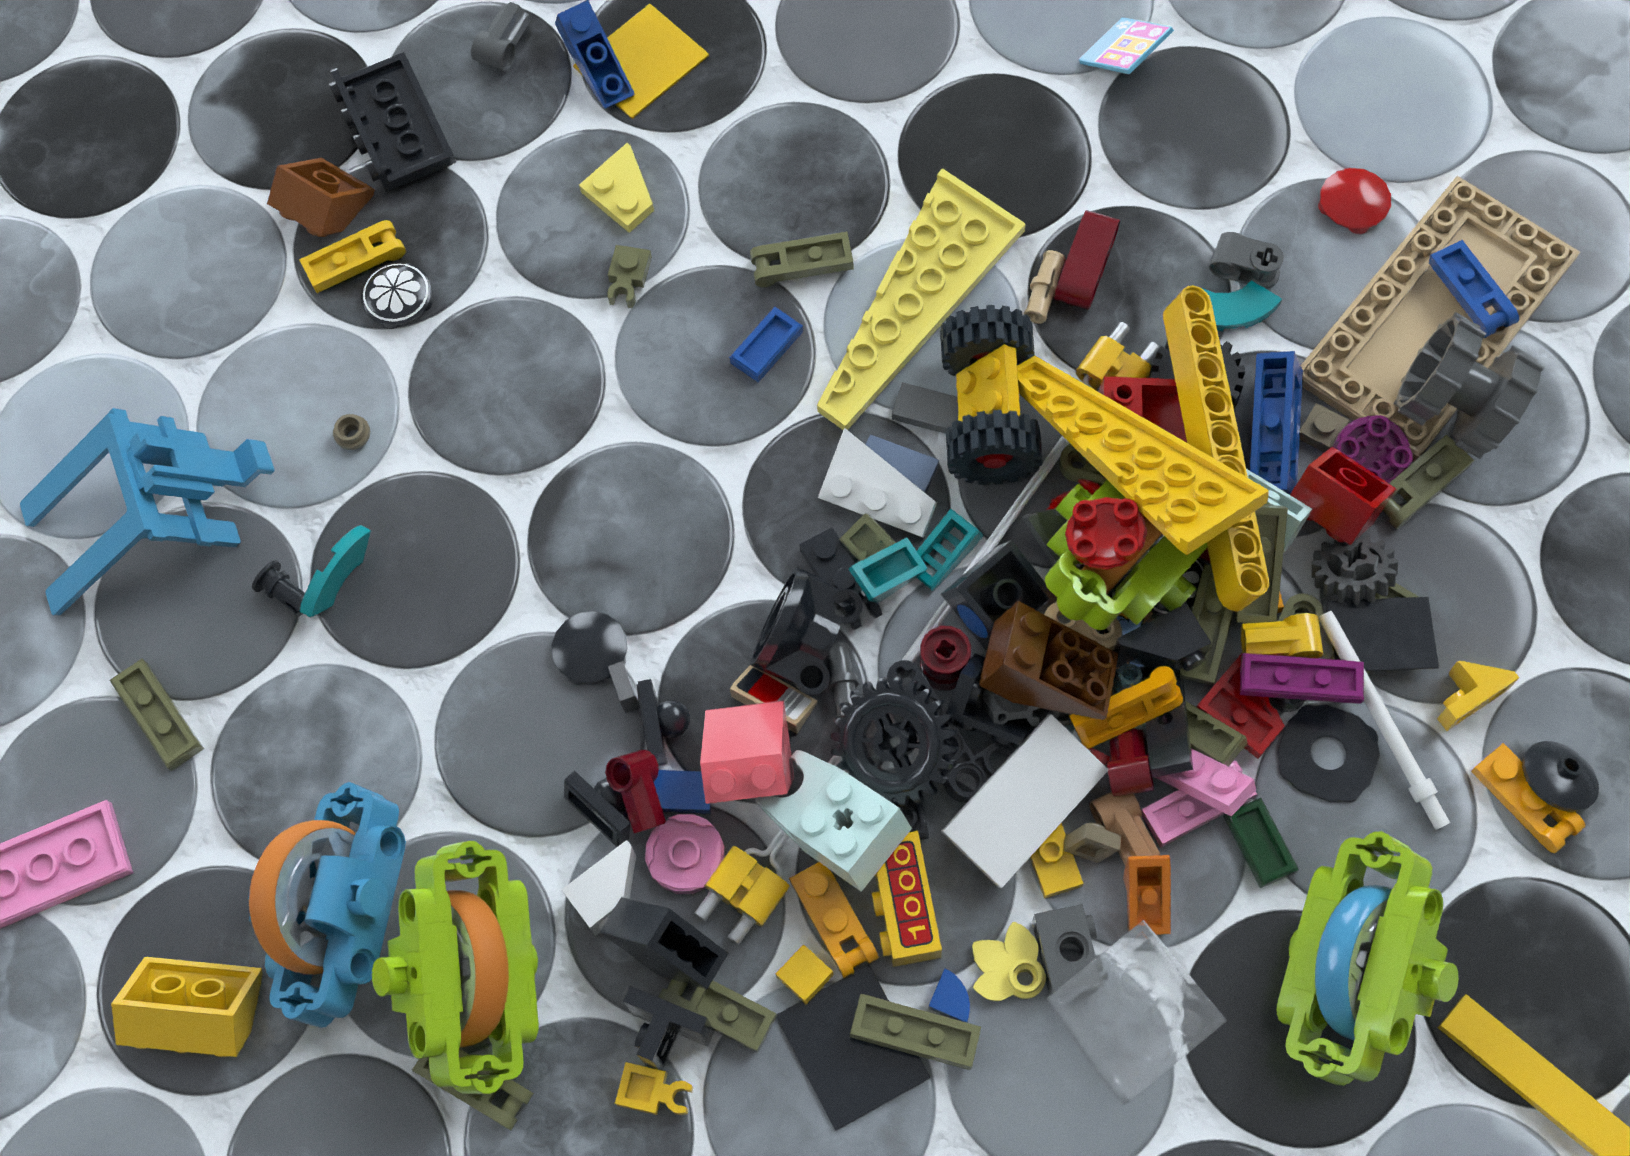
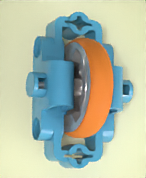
M351 782L344 783L338 788L336 793H328L322 797L314 820L291 826L269 843L255 867L248 897L249 921L252 923L259 943L266 952V973L273 979L269 998L270 1004L275 1008L281 1009L286 1018L319 1028L327 1027L335 1018L346 1017L353 1008L358 984H366L372 979L373 964L380 957L405 852V836L402 830L397 827L399 817L397 804L386 800L378 793ZM350 822L359 825L357 832L349 828ZM315 974H323L320 988L310 985L312 976Z

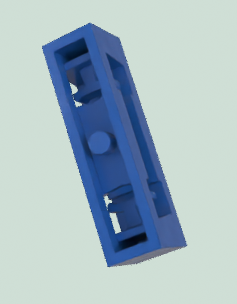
M1295 351L1257 353L1250 471L1290 495L1298 480L1303 370Z

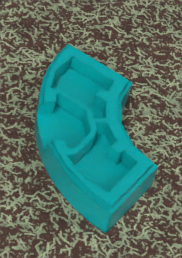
M1252 280L1242 289L1230 293H1214L1203 289L1211 299L1218 332H1223L1224 329L1254 326L1268 318L1282 302L1281 297Z
M359 525L345 534L331 549V552L334 553L333 558L323 572L320 570L315 572L301 603V613L311 618L333 606L338 591L345 579L363 562L371 530Z

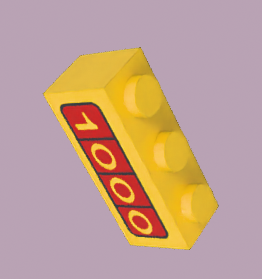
M918 831L909 832L874 875L876 876L879 891L871 892L875 916H884L886 931L879 932L883 957L891 955L893 967L939 959L942 955Z

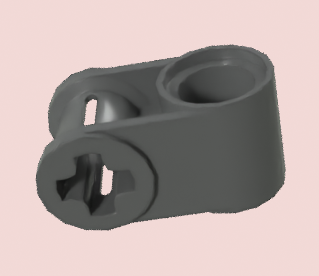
M1224 232L1218 240L1209 264V270L1212 274L1222 279L1234 280L1244 284H1248L1252 280L1268 289L1276 285L1279 280V269L1283 264L1284 255L1282 250L1272 243L1248 238L1236 232ZM1267 253H1271L1270 259H1267ZM1260 273L1264 274L1262 280L1259 278Z

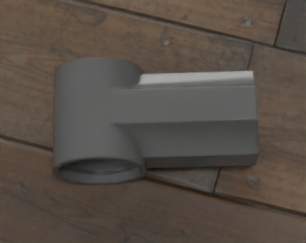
M512 2L503 4L487 32L480 31L476 35L471 47L472 59L496 69L507 71L514 61L516 44L530 22L529 13L525 12L518 4Z

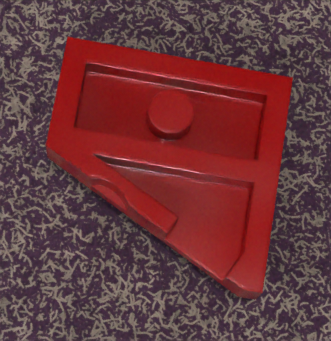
M1241 653L1200 701L1197 708L1245 735L1248 743L1244 749L1259 759L1281 733L1285 725L1277 710L1270 705L1269 697L1240 695Z

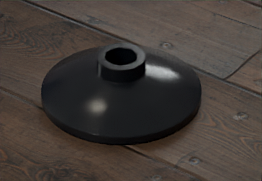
M1554 741L1535 743L1525 752L1522 761L1524 776L1531 789L1543 801L1559 810L1567 812L1584 811L1596 801L1599 794L1596 774L1590 764L1578 752Z

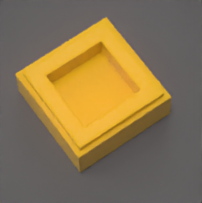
M804 944L775 973L776 977L805 1004L834 976L833 971Z

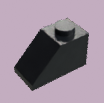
M1187 603L1117 638L1113 651L1118 653V659L1153 669L1167 666L1173 672L1181 668L1187 672L1198 667L1206 660L1205 656L1211 641Z

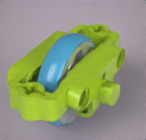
M1382 831L1372 832L1364 839L1356 837L1346 839L1339 848L1334 868L1320 866L1314 872L1298 929L1290 940V959L1277 1003L1279 1021L1290 1025L1285 1046L1288 1055L1295 1060L1303 1062L1304 1068L1309 1074L1335 1085L1344 1086L1351 1083L1354 1079L1364 1082L1374 1080L1380 1072L1385 1052L1399 1055L1406 1048L1415 1015L1430 1017L1434 1001L1448 1002L1452 999L1458 987L1457 967L1453 963L1445 962L1448 949L1436 939L1443 912V897L1439 890L1429 888L1432 877V865L1426 858L1412 851L1408 845ZM1367 866L1388 878L1398 879L1397 883L1393 888L1382 885L1364 886L1363 879ZM1327 1024L1339 1035L1354 1041L1352 1050L1328 1039L1320 1038L1322 1030H1324ZM1323 1058L1330 1061L1334 1059L1336 1061L1344 1063V1065L1339 1066L1333 1063L1326 1064L1324 1062L1319 1061L1318 1059Z

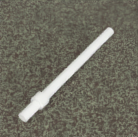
M1329 611L1319 616L1318 620L1340 659L1360 661L1333 612ZM1364 669V702L1409 781L1411 787L1408 790L1416 803L1420 801L1435 830L1450 823L1435 796V793L1438 791L1431 779H1426Z

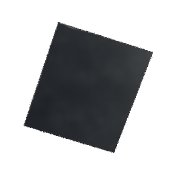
M870 965L822 989L807 1004L800 1001L778 1013L776 1017L835 1131L931 1078L919 1056L849 1037L860 994L889 1001Z

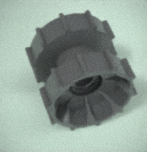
M1455 312L1450 319L1438 325L1437 330L1431 335L1424 346L1419 349L1405 377L1401 380L1402 384L1397 399L1393 404L1399 407V413L1422 426L1427 420L1435 415L1438 416L1447 403L1459 410L1457 412L1458 417L1450 437L1456 440V446L1481 459L1483 454L1490 452L1492 449H1497L1514 426L1519 424L1520 418L1527 409L1531 399L1538 392L1537 386L1544 366L1537 363L1538 359L1514 345L1500 357H1495L1493 363L1488 368L1478 363L1476 360L1479 358L1478 353L1486 332L1482 331L1476 323Z

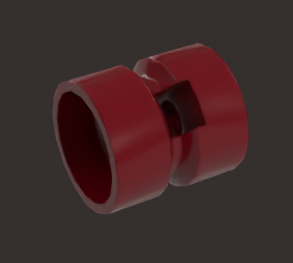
M938 626L931 629L921 642L920 669L932 688L939 691L955 689L960 673L971 659V644L967 635L960 629L953 626Z

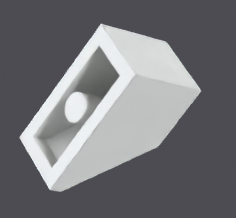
M627 840L561 889L595 936L600 933L620 898L630 899L636 854Z

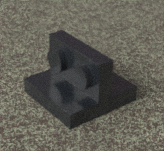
M632 986L629 987L623 1000L633 1016L650 1022V1024L643 1023L634 1045L639 1048L636 1055L646 1067L663 1070L677 1035L707 1047L709 1046L715 1031L707 1017Z

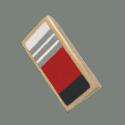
M751 665L730 688L731 697L745 705L784 700L788 729L796 734L799 733L817 704V700Z

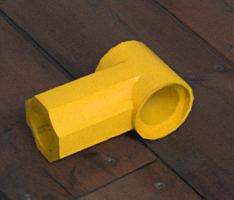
M1295 614L1284 618L1283 621L1246 623L1241 626L1240 641L1242 653L1318 659L1323 656L1319 620L1315 614Z

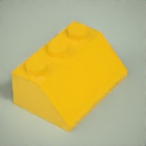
M144 957L111 1003L116 1045L131 1046L138 1049L171 1050L178 1053L211 1054L218 1057H237L252 1030L263 976L262 968Z

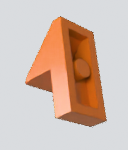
M1170 856L1128 857L1123 881L1127 890V929L1129 935L1171 934Z

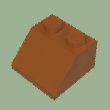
M317 158L278 165L267 204L280 211L279 214L282 217L305 226L310 234L326 237L329 234L344 231L373 197L375 189L325 159Z

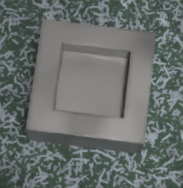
M623 661L608 666L624 712L627 713L638 709L639 705Z

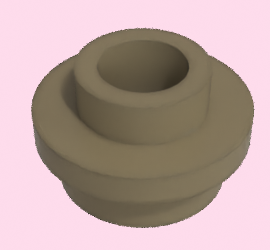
M346 414L336 421L333 428V437L341 448L355 450L365 445L368 441L370 427L363 417ZM350 431H358L354 436L347 437Z

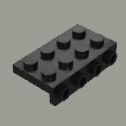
M404 52L343 77L340 76L337 68L330 70L335 80L329 83L337 103L344 101L346 105L345 108L340 109L349 129L356 127L358 134L353 135L360 154L368 153L371 160L366 161L365 164L374 182L380 179L386 192L456 163L451 148Z

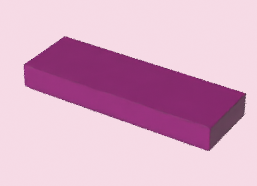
M1242 653L1240 695L1361 704L1364 700V662Z

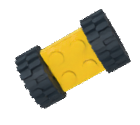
M986 305V309H979L978 306L970 307V312L960 310L956 312V317L950 315L946 318V323H942L940 330L943 368L948 370V374L956 375L958 420L952 422V427L948 426L946 430L948 471L950 474H954V477L958 480L965 478L967 483L979 481L980 485H987L988 482H995V485L1003 484L1005 480H1009L1012 483L1018 481V477H1030L1031 472L1036 473L1039 470V466L1043 464L1040 425H1038V421L1035 418L1030 420V415L1025 413L1020 415L1017 365L1035 356L1032 321H1030V317L1027 314L1023 315L1021 310L1015 309L1011 312L1009 306L1003 305L1000 309H995V305Z

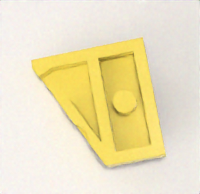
M628 143L579 184L583 195L629 233L654 211L649 192L632 148Z

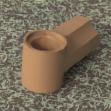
M1112 792L1089 802V807L1096 824L1104 826L1107 831L1121 835L1118 854L1125 866L1127 858L1130 856L1160 855L1141 819L1142 812L1134 794L1113 797Z

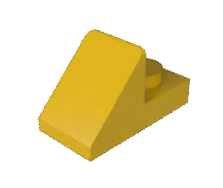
M1457 661L1449 671V676L1460 690L1443 702L1446 708L1437 720L1446 731L1450 730L1507 692L1520 677L1515 671Z

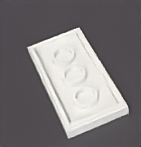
M1049 714L941 830V833L998 888H1002L1108 772V768L1052 714Z

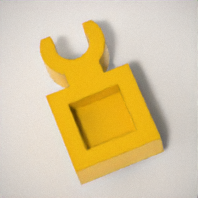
M625 1062L615 1104L620 1107L657 1115L659 1105L662 1103L666 1104L674 1114L686 1115L688 1108L676 1105L674 1097L679 1091L693 1093L694 1087L686 1081H675L667 1085L665 1084L667 1078L666 1071Z

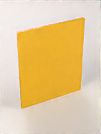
M648 4L607 37L635 93L634 96L615 105L633 119L708 58L709 53L653 5ZM575 63L573 65V68H575L582 75L581 71Z

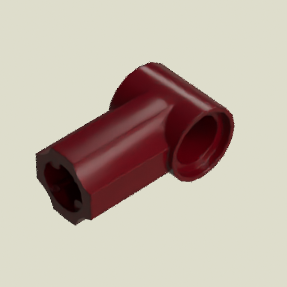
M1132 728L1111 738V761H1107L1113 797L1154 791L1153 777L1150 771L1149 757L1146 755L1147 750L1143 730Z
M638 750L614 757L608 761L605 770L609 786L614 791L622 794L633 833L666 823L654 785L659 772L658 762L655 756L647 750Z

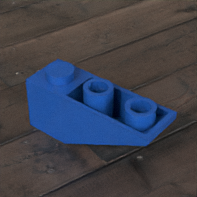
M589 0L558 13L555 25L571 57L602 107L607 109L634 96L635 93Z

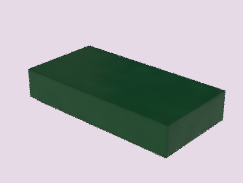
M1262 798L1242 805L1232 817L1224 814L1223 817L1260 888L1297 873L1299 869Z

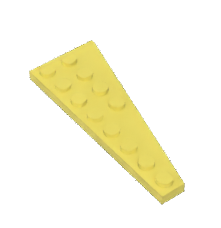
M942 168L937 174V180L930 193H927L923 201V207L916 220H913L909 228V234L900 251H897L881 281L874 301L869 310H866L854 339H851L837 371H834L817 404V412L842 430L844 428L848 430L944 323L946 318L952 314L1025 232L1026 224Z

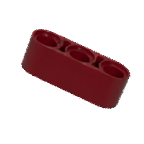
M1085 210L1059 278L1054 300L1086 310L1090 309L1118 233L1119 219Z

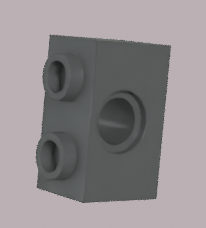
M1083 904L1034 914L1032 926L1039 947L1038 951L1042 967L1046 974V984L1051 1002L1098 993L1103 986L1102 980L1107 979V971L1103 956L1101 954L1095 955L1092 940L1097 939V932L1092 915H1085ZM1067 943L1074 944L1080 949L1082 958L1077 961H1068L1062 957L1060 947Z

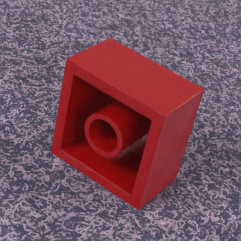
M1332 446L1308 465L1290 495L1312 508L1306 520H1313L1324 527L1326 533L1334 540L1352 545L1374 524L1397 488Z

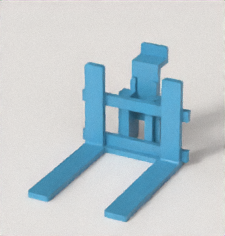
M112 408L20 502L25 525L35 527L110 453L127 512L46 589L45 593L51 614L61 615L143 538L160 542L168 540L196 543L199 546L208 547L211 545L237 547L241 540L235 523L207 519L201 500H207L215 493L213 486L223 487L224 485L246 487L259 474L271 475L275 469L266 443L264 441L246 439L233 452L212 449L209 447L204 433L177 429L172 417L160 416L157 419L159 426L130 422L126 410ZM143 464L154 466L146 473ZM153 494L182 497L188 516L159 513Z

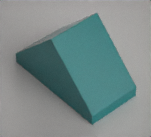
M906 537L852 565L849 571L869 601L882 602L923 574L928 568Z

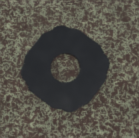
M1305 705L1301 707L1297 714L1287 722L1277 751L1281 776L1289 781L1298 791L1328 802H1353L1358 799L1361 793L1370 786L1380 756L1377 732L1359 716L1329 705ZM1321 737L1337 739L1342 743L1346 751L1344 764L1333 770L1321 768L1312 758V744Z

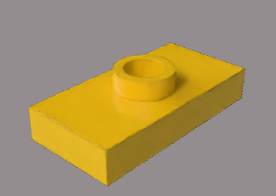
M1062 823L1030 857L1044 899L1083 887L1084 884L1073 854L1064 851L1066 834Z

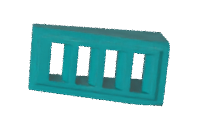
M950 509L917 550L921 559L936 569L937 572L932 577L925 571L917 579L934 591L974 549L984 535L954 510ZM954 527L965 535L962 541L950 533ZM944 538L956 547L952 553L939 544ZM933 549L946 558L943 564H940L929 555Z

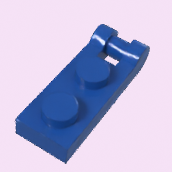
M1463 240L1430 255L1429 265L1471 320L1479 325L1482 331L1486 332L1484 338L1495 334L1496 329L1501 326L1509 327L1518 323L1519 314L1515 306ZM1492 306L1496 313L1490 315L1486 308Z

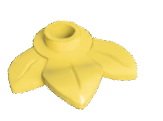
M1012 922L1007 930L1004 943L995 940L973 942L972 950L975 963L984 973L977 979L973 989L982 997L992 1001H1002L1013 995L1021 999H1030L1037 996L1043 990L1046 974L1042 965L1037 961L1038 943L1028 929L1017 922ZM1021 972H1027L1032 976L1033 981L1029 985H1021L1017 980V975Z

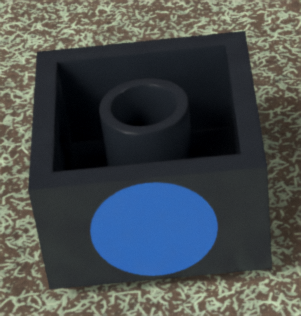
M1012 540L995 547L941 593L942 597L986 652L994 622L1016 602L1020 601L1042 614H1045L1050 605L1057 602V597L1047 588L1045 581Z

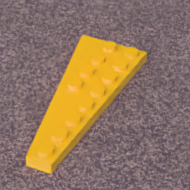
M1033 356L1017 365L1019 394L1125 498L1133 500L1137 504L1138 510L1182 553L1190 554L1267 504L1268 489L1039 357Z

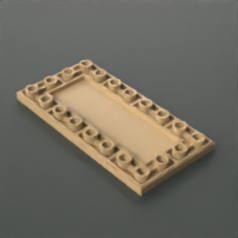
M1459 176L1455 177L1301 364L1303 370L1302 387L1354 421L1366 416L1382 415L1398 425L1408 439L1410 450L1413 453L1412 461L1414 462L1421 457L1458 409L1447 403L1438 416L1435 415L1427 420L1423 426L1399 413V407L1393 404L1397 399L1402 384L1401 380L1405 377L1419 349L1424 346L1431 335L1437 330L1439 324H1443L1446 320L1450 319L1455 312L1471 320L1429 265L1430 255L1463 240L1515 306L1519 314L1518 323L1509 327L1501 326L1496 329L1495 334L1482 340L1478 353L1479 358L1476 361L1488 368L1493 363L1495 357H1499L1580 254V251ZM1492 306L1486 308L1490 315L1496 313Z

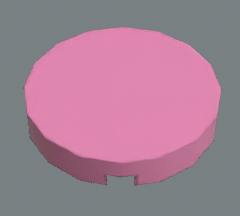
M677 814L668 818L669 820L665 824L657 826L651 832L646 843L645 861L652 878L663 889L676 894H694L706 889L704 885L725 857V847L719 832L707 819L694 814Z

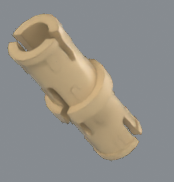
M1053 250L1044 252L1038 275L1031 281L1030 289L1032 293L1024 315L1027 314L1033 323L1042 324L1047 319V313L1052 298L1055 296L1063 265L1066 262L1065 256L1060 252Z

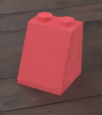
M784 700L705 711L700 766L706 804L788 793L794 780L792 760L790 759L792 755Z

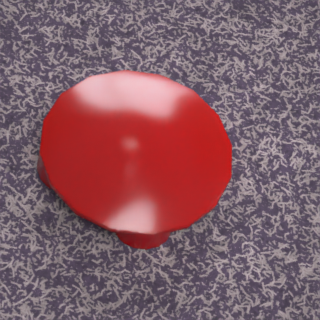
M1346 168L1336 171L1325 180L1320 190L1318 208L1322 214L1327 215L1336 224L1348 228L1354 234H1364L1370 227L1376 226L1386 218L1391 208V193L1387 184L1375 173L1360 168Z
M1104 497L1090 501L1082 500L1073 507V515L1068 520L1065 537L1069 551L1077 561L1086 566L1103 570L1122 567L1134 560L1145 546L1147 536L1145 520L1133 500Z

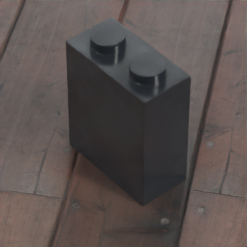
M624 897L620 898L600 931L601 934L657 975L708 989L729 954L670 908Z

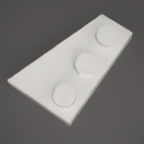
M844 428L818 498L861 515L868 513L877 521L924 538L937 502Z

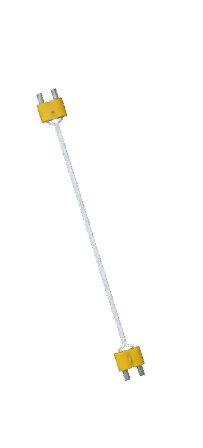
M1119 322L1109 337H1099L1076 369V375L1085 385L1094 390L1100 388L1104 377L1149 378L1152 367L1150 363L1155 358L1160 348L1159 345L1150 342L1140 356L1134 352L1131 355L1123 351L1125 347L1120 342L1130 328L1127 324ZM1061 436L1044 460L1042 466L1033 475L963 574L998 545L1060 458L1062 450L1070 444L1063 436ZM946 600L943 601L902 660H909L914 663L920 654V646L924 636L931 629L940 626L952 608ZM833 755L828 763L836 766L842 761V757ZM781 829L764 851L756 848H749L743 851L736 846H732L704 885L710 892L694 914L703 921H706L721 900L736 908L737 912L742 914V917L732 929L728 938L737 945L741 943L754 923L762 927L790 888L789 884L781 878L782 868L775 859L789 836ZM750 854L760 857L770 854V863L776 869V874L767 867L764 868L758 864V861L751 857Z

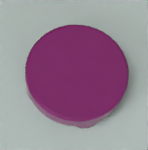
M1382 415L1361 417L1350 422L1338 433L1333 444L1334 448L1388 483L1408 468L1413 459V453L1410 450V445L1404 432L1398 425Z

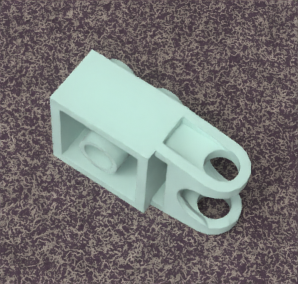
M796 750L790 759L804 774L803 783L798 791L788 797L766 796L758 797L755 801L805 853L862 892L912 828L899 807L842 769L806 752Z

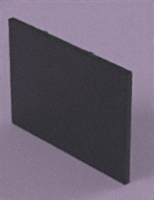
M1429 597L1375 599V602L1372 603L1367 599L1360 600L1359 605H1354L1352 600H1345L1343 603L1327 601L1328 612L1332 611L1360 662H1364L1365 671L1439 668ZM1332 645L1334 660H1341Z

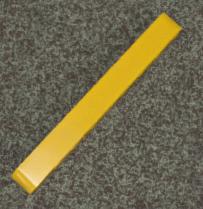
M1194 285L1187 286L1163 312L1187 443L1248 478L1212 302L1209 295L1202 288ZM1254 511L1207 542L1217 596L1223 606L1232 611H1242L1267 592L1269 588V577Z

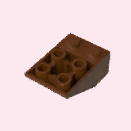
M1018 601L993 624L979 686L1013 703L1104 720L1107 718L1118 653Z

